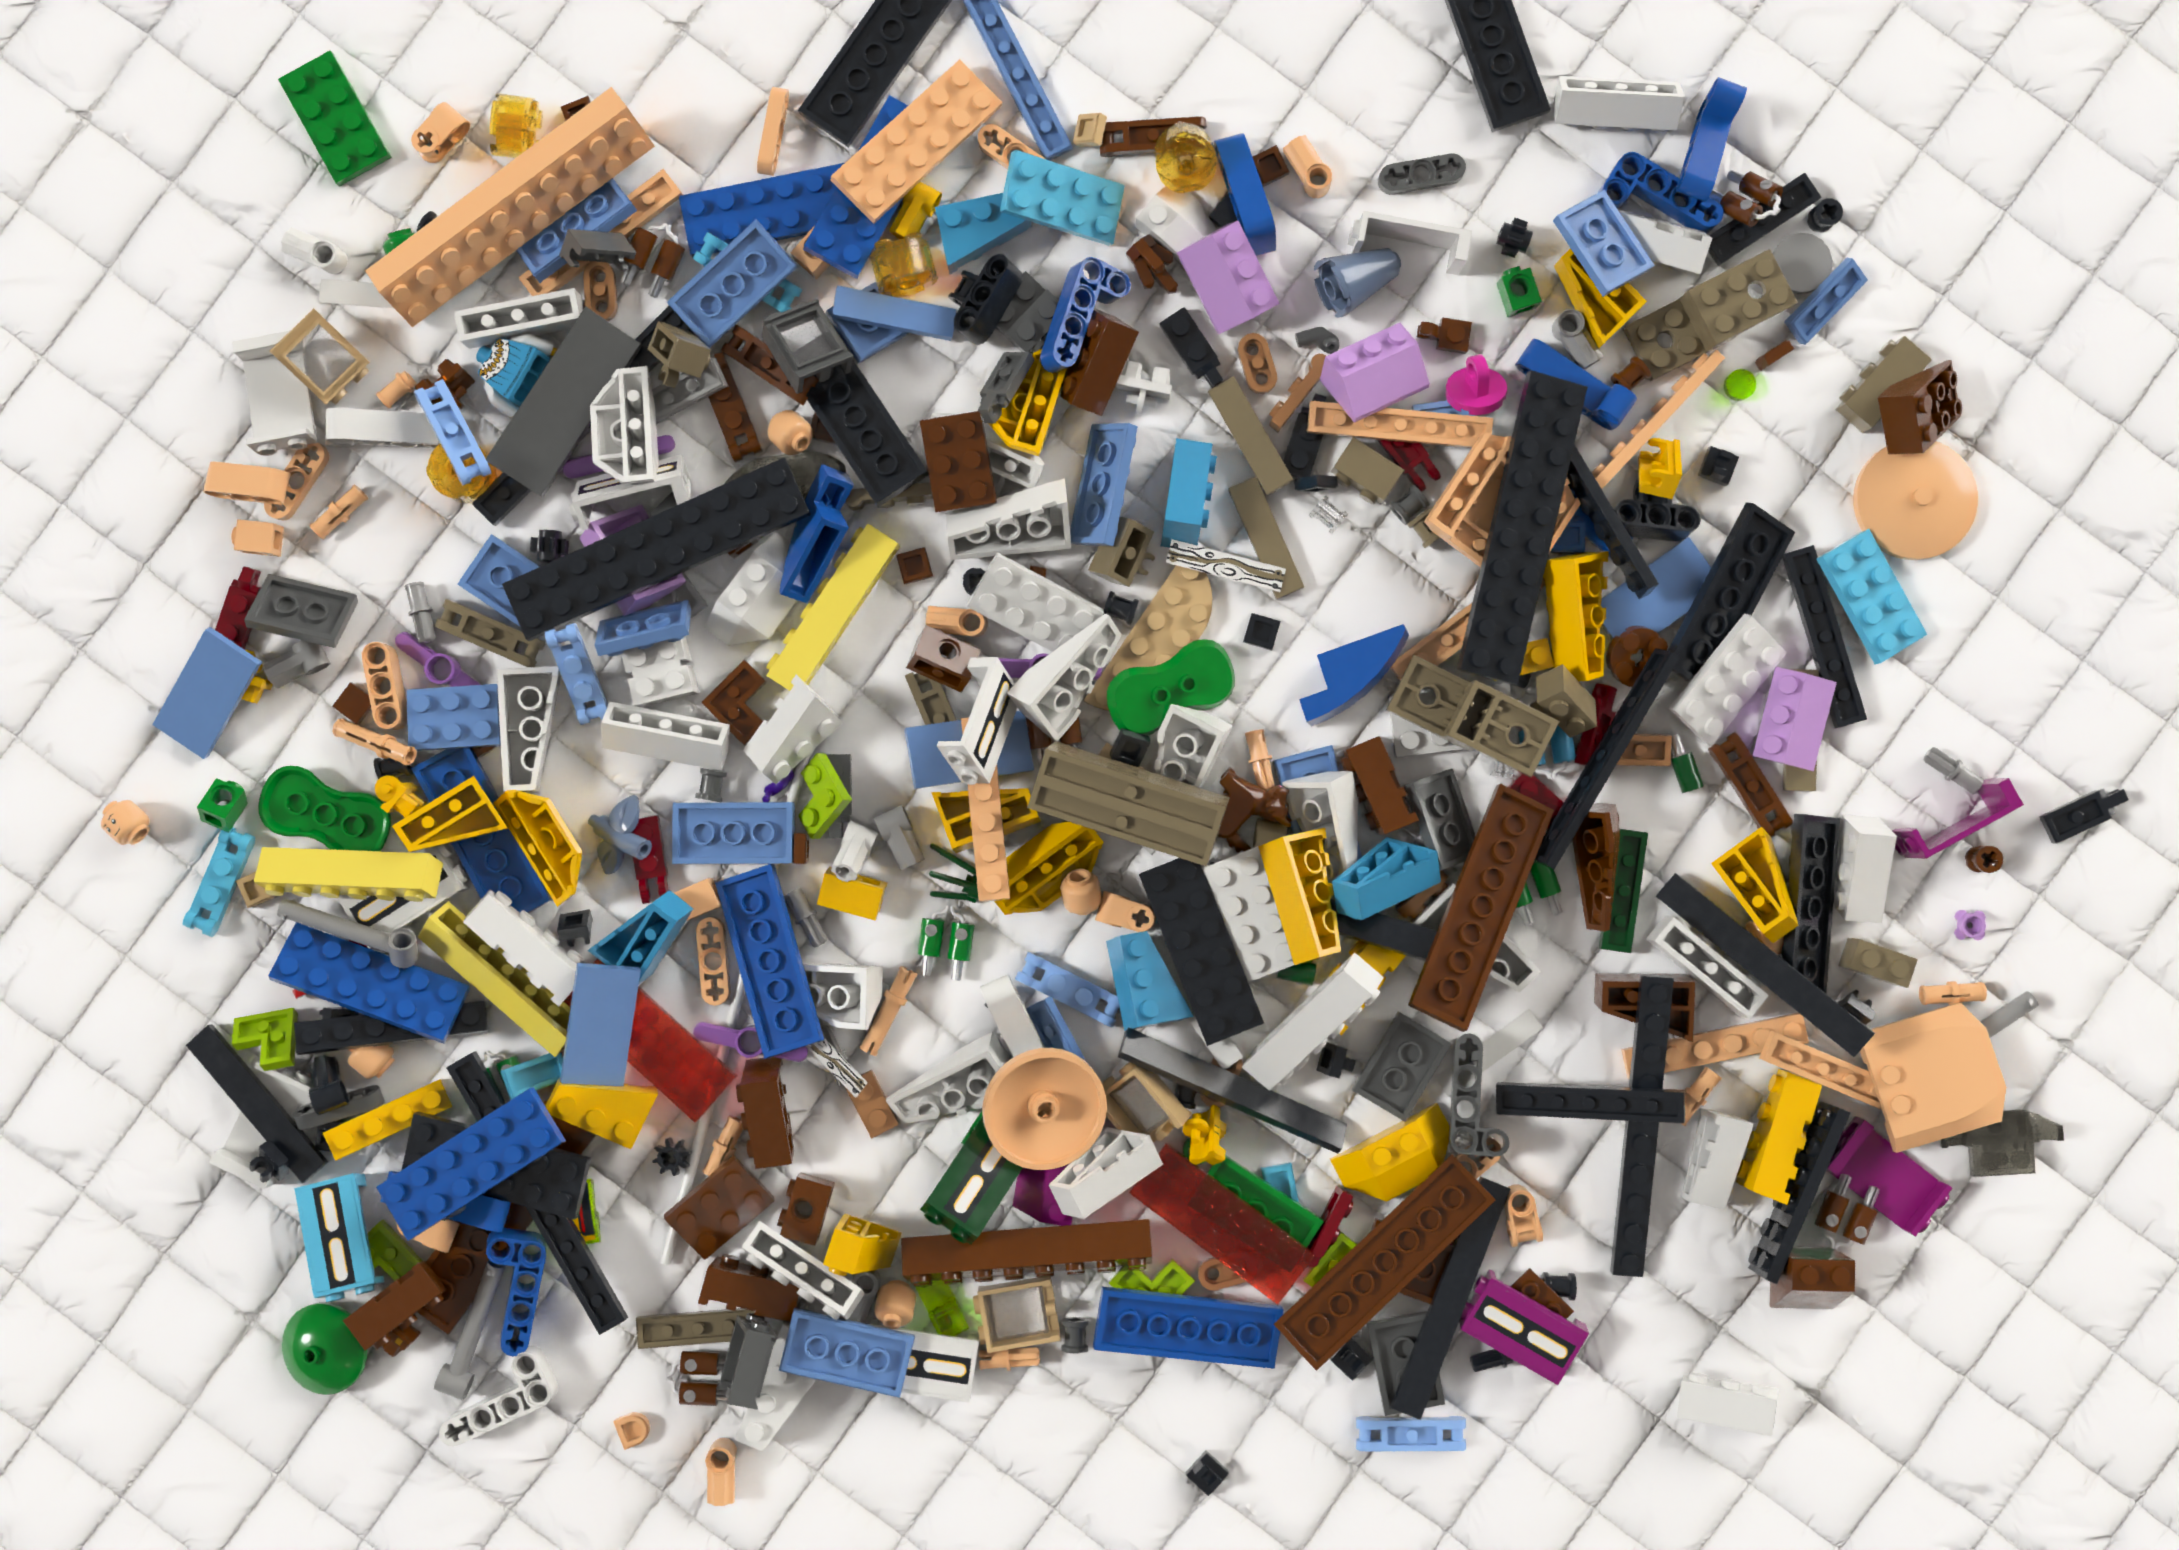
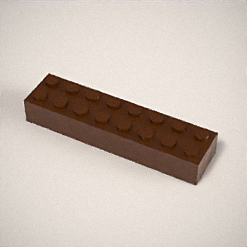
M1149 1219L981 1232L972 1245L967 1242L961 1243L957 1241L951 1234L901 1238L902 1274L914 1287L932 1286L933 1280H942L945 1285L963 1283L962 1278H973L975 1282L993 1281V1276L1004 1275L1005 1280L1024 1279V1274L1035 1273L1037 1278H1047L1055 1276L1054 1271H1066L1067 1275L1085 1274V1269L1097 1268V1273L1116 1272V1267L1128 1265V1271L1146 1270V1264H1152Z

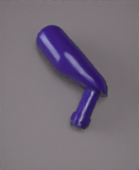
M791 770L777 784L772 782L765 786V795L762 801L769 802L771 796L785 789L793 778L794 772Z

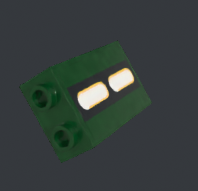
M983 1116L977 1122L972 1133L920 1208L925 1213L924 1216L928 1221L938 1226L941 1224L951 1231L950 1234L954 1239L961 1243L967 1242L970 1245L979 1237L1023 1168L1008 1161L996 1150L987 1135Z

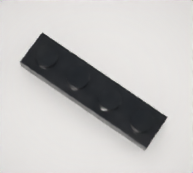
M1803 173L1782 187L1783 193L1780 198L1781 202L1778 205L1781 211L1776 216L1769 215L1764 219H1760L1753 227L1733 219L1709 235L1712 237L1708 252L1717 266L1731 259L1822 198L1806 173ZM1761 202L1758 203L1763 207L1762 214L1766 211L1774 210L1773 207H1769Z

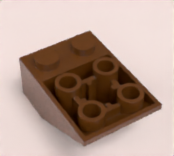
M1946 360L1899 381L1887 388L1878 397L1888 454L1924 453L1961 417L1962 402L1958 399L1957 395L1958 377L1956 371L1953 370L1952 360Z

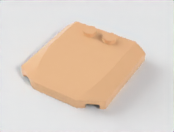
M1488 432L1482 433L1424 520L1434 534L1480 568L1511 441V436L1503 437L1492 435V433ZM1567 477L1549 552L1581 504L1578 498H1574L1568 486L1570 482Z
M1962 1003L1951 1004L1871 1029L1875 1034L1860 1050L1863 1063L1867 1064L1886 1120L1884 1125L1893 1152L1898 1153L2002 1122L2007 1087L1986 1027Z

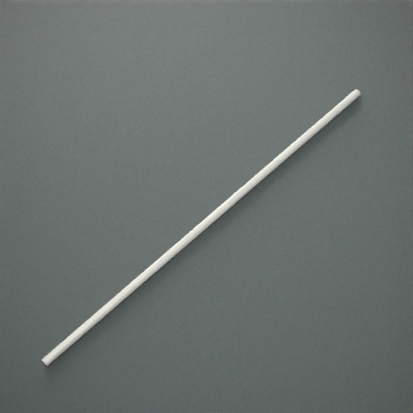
M810 755L796 766L787 802H794L795 809L804 780L801 771L808 764ZM775 864V868L778 875L780 864ZM740 973L725 1027L733 1029L736 1028L745 995V988ZM720 1045L693 1140L692 1153L688 1159L690 1167L685 1169L676 1204L691 1192L730 1050L728 1046ZM671 1226L660 1263L665 1265H671L679 1235Z

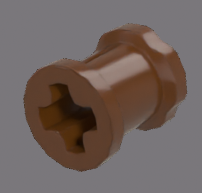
M1633 356L1630 359V364L1618 374L1614 373L1610 379L1613 385L1619 384L1632 391L1642 380L1651 378L1652 374L1641 359Z
M1994 846L1971 847L1965 855L1966 866L1973 872L1994 873L2002 867V852Z

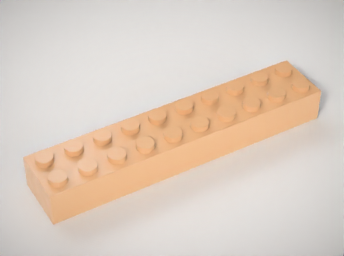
M610 87L365 271L378 292L413 328L655 146L614 89Z

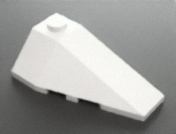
M803 964L818 1018L836 1028L867 1030L882 998L883 966Z
M991 1032L965 1045L887 1097L886 1102L902 1124L937 1119L939 1115L957 1113V1116L964 1115L970 1110L982 1109L986 1089L996 1072L1010 1060L1009 1054L995 1034Z

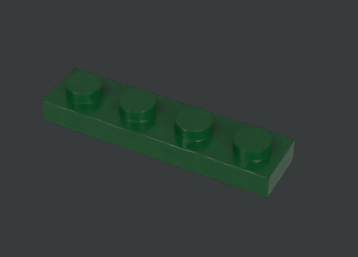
M1620 829L1610 930L1601 931L1598 949L1624 953L1632 952L1648 839L1647 832Z

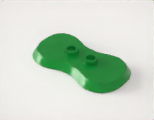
M1207 639L1193 641L1184 646L1170 660L1160 665L1128 668L1117 674L1107 689V705L1110 715L1119 730L1124 728L1150 736L1160 729L1171 704L1195 710L1213 709L1223 704L1230 697L1235 687L1234 669L1227 652L1219 643Z
M283 766L275 770L265 782L259 798L258 814L263 824L269 830L282 836L312 838L323 843L330 850L381 851L387 841L391 827V815L380 808L384 802L376 796L363 792L335 790L325 785L312 772L299 766Z

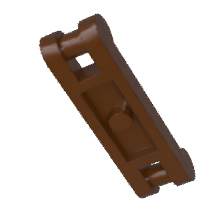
M1196 116L1106 122L1102 145L1099 146L1100 156L1114 157L1127 154L1190 150L1194 152L1205 151L1208 149V139L1204 138V129L1207 128L1206 118ZM1183 130H1191L1192 138H1184ZM1123 134V142L1114 143V135Z
M736 324L732 330V333H734L728 343H724L721 351L804 406L808 400L806 395L812 386L816 387L819 382L818 378L814 375L805 378L803 391L796 394L766 343ZM743 341H746V344L740 352V346L742 345Z
M723 351L714 354V357L728 386L710 395L708 398L730 454L736 463L743 460V456L750 453L756 455L763 452V449ZM746 435L748 442L738 445L736 438Z
M1734 732L1726 737L1727 741L1720 745H1713L1708 748V751L1754 820L1757 829L1762 827L1773 838L1776 831L1792 826L1793 820L1742 739ZM1734 751L1739 758L1730 762L1727 754ZM1773 811L1775 818L1768 822L1765 815Z

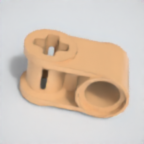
M442 102L433 109L430 116L414 131L411 138L412 146L425 161L437 163L445 157L457 142L465 137L470 129V122L448 103Z
M1103 891L1102 901L1095 920L1119 928L1123 927L1136 932H1144L1153 927L1156 917L1153 909L1147 905L1132 901L1130 898ZM1141 910H1145V916L1149 918V922L1143 923L1139 927L1137 926L1138 921L1133 916L1140 913Z
M1519 1184L1508 1186L1511 1190L1505 1202L1504 1210L1511 1246L1517 1247L1518 1243L1531 1240L1542 1242L1543 1232L1534 1197L1524 1186ZM1519 1194L1525 1195V1202L1522 1206H1512L1515 1196Z
M451 1219L440 1221L413 1240L421 1242L422 1245L448 1253L460 1223ZM397 1224V1229L399 1233L404 1236L403 1232Z

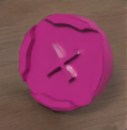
M1478 354L1468 357L1466 368L1454 372L1448 378L1445 395L1447 402L1459 412H1461V409L1469 411V415H1485L1498 410L1503 405V401L1506 400L1507 384L1498 372L1488 368L1484 356Z

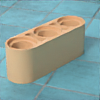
M210 462L203 492L223 499L283 505L290 474L270 467Z
M371 642L362 651V662L373 719L383 729H403L407 725V701L398 654L390 645ZM383 649L385 659L381 664H377L375 662V654L378 650ZM388 678L391 688L388 693L383 694L380 690V685L384 679ZM393 708L396 711L397 717L392 724H389L386 720V714Z

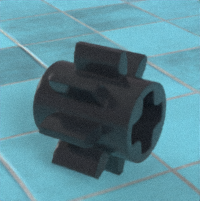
M1514 217L1511 224L1503 223L1496 244L1503 247L1501 254L1515 258L1518 251L1526 253L1533 235V231L1526 228L1528 221Z
M542 529L539 530L538 538L531 537L530 552L537 554V561L552 562L561 558V555L568 554L569 541L562 539L561 531Z
M669 1137L665 1139L666 1147L662 1145L654 1147L659 1153L657 1158L652 1160V1163L659 1164L661 1167L660 1174L671 1170L672 1175L677 1176L680 1173L679 1166L685 1169L690 1167L686 1159L692 1153V1150L686 1151L683 1146L684 1139L674 1144L673 1139ZM674 1151V1158L677 1161L671 1163L669 1161L671 1156L668 1152Z

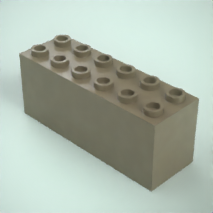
M1057 741L1045 749L1027 808L1207 867L1230 797Z

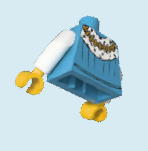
M529 333L512 336L509 340L498 338L492 348L482 346L476 354L477 361L482 364L478 375L485 380L484 389L490 403L512 419L551 360L549 355L553 356L557 351V348L553 347L554 344Z

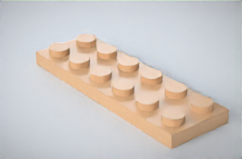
M959 59L832 174L830 180L874 224L999 110L1003 102Z

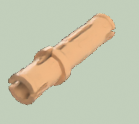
M344 718L338 719L333 725L332 732L334 736L374 751L380 758H391L406 766L411 765L416 758V749L398 742L394 736L378 734Z
M900 966L890 989L885 990L883 994L885 999L862 1044L859 1046L862 1051L867 1053L869 1050L870 1055L877 1056V1052L901 1005L905 1006L907 1002L905 997L917 977V973L912 970L908 971L906 967Z

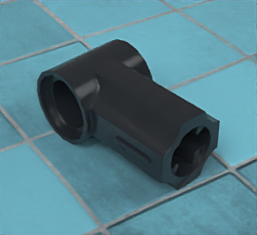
M323 1054L315 1057L313 1063L309 1065L313 1087L309 1089V1097L315 1113L321 1115L349 1105V1097L341 1080L339 1063L335 1056L330 1057Z

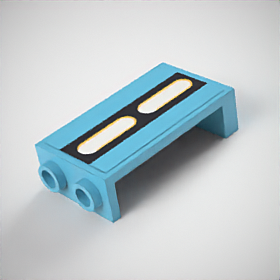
M352 1173L294 1188L314 1298H325L326 1303L344 1299V1293L355 1290L356 1295L375 1291L374 1285L384 1283V1276L375 1277L359 1188L367 1186L365 1174Z

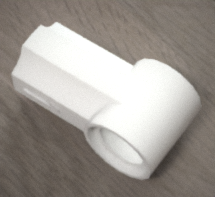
M293 227L284 233L281 240L282 252L319 267L330 274H339L346 268L348 262L347 255L329 241L321 240ZM332 252L331 260L325 263V256Z
M850 821L841 842V849L834 860L831 870L838 879L845 882L856 880L866 857H870L879 836L878 831Z

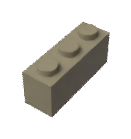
M1906 336L1901 337L1895 342L1892 339L1889 340L1878 352L1881 358L1875 364L1870 362L1860 372L1859 376L1862 378L1855 387L1851 384L1839 397L1842 402L1835 410L1862 433L1873 428L1881 419L1878 397L1891 385L1922 372L1932 361L1927 354Z

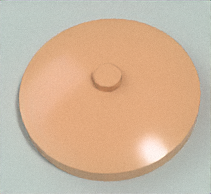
M1935 441L1924 453L1888 454L1886 446L1876 452L1861 469L1854 487L1853 506L1861 530L1870 529L1881 551L1900 559L1923 560L1949 551L1966 536L1976 517L1978 490L1975 478L1967 463L1954 450L1940 442Z
M1038 1048L1026 1051L1010 1059L993 1076L984 1095L982 1107L983 1122L993 1146L1008 1161L1027 1169H1055L1077 1160L1096 1142L1105 1123L1107 1100L1099 1077L1085 1060L1066 1050Z

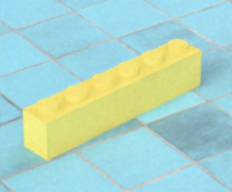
M868 523L864 529L859 527L850 541L853 543V546L847 554L842 552L834 564V568L837 570L831 579L826 577L817 590V593L820 594L814 604H807L800 615L803 621L797 630L792 628L783 641L786 644L780 655L775 653L766 666L769 670L766 676L789 691L794 686L791 681L795 675H798L807 685L810 684L900 548L896 541Z
M262 847L254 883L265 888V893L274 896H283L284 892H291L301 897H311V894L315 893L327 898H339V895H348L354 899L364 900L367 899V896H376L382 900L393 901L395 897H404L409 901L422 902L423 898L436 899L443 863L429 853Z
M448 901L427 919L418 938L554 1057L558 1056L565 1049L570 1007L565 1002H562L558 1007L550 1000L554 996L547 988L538 989L533 985L526 974L528 971L524 967L520 970L508 963L502 955L504 950L501 947L498 950L490 947L463 923L466 916Z

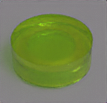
M1737 369L1731 372L1724 380L1725 394L1735 401L1747 399L1756 389L1754 375L1745 369Z

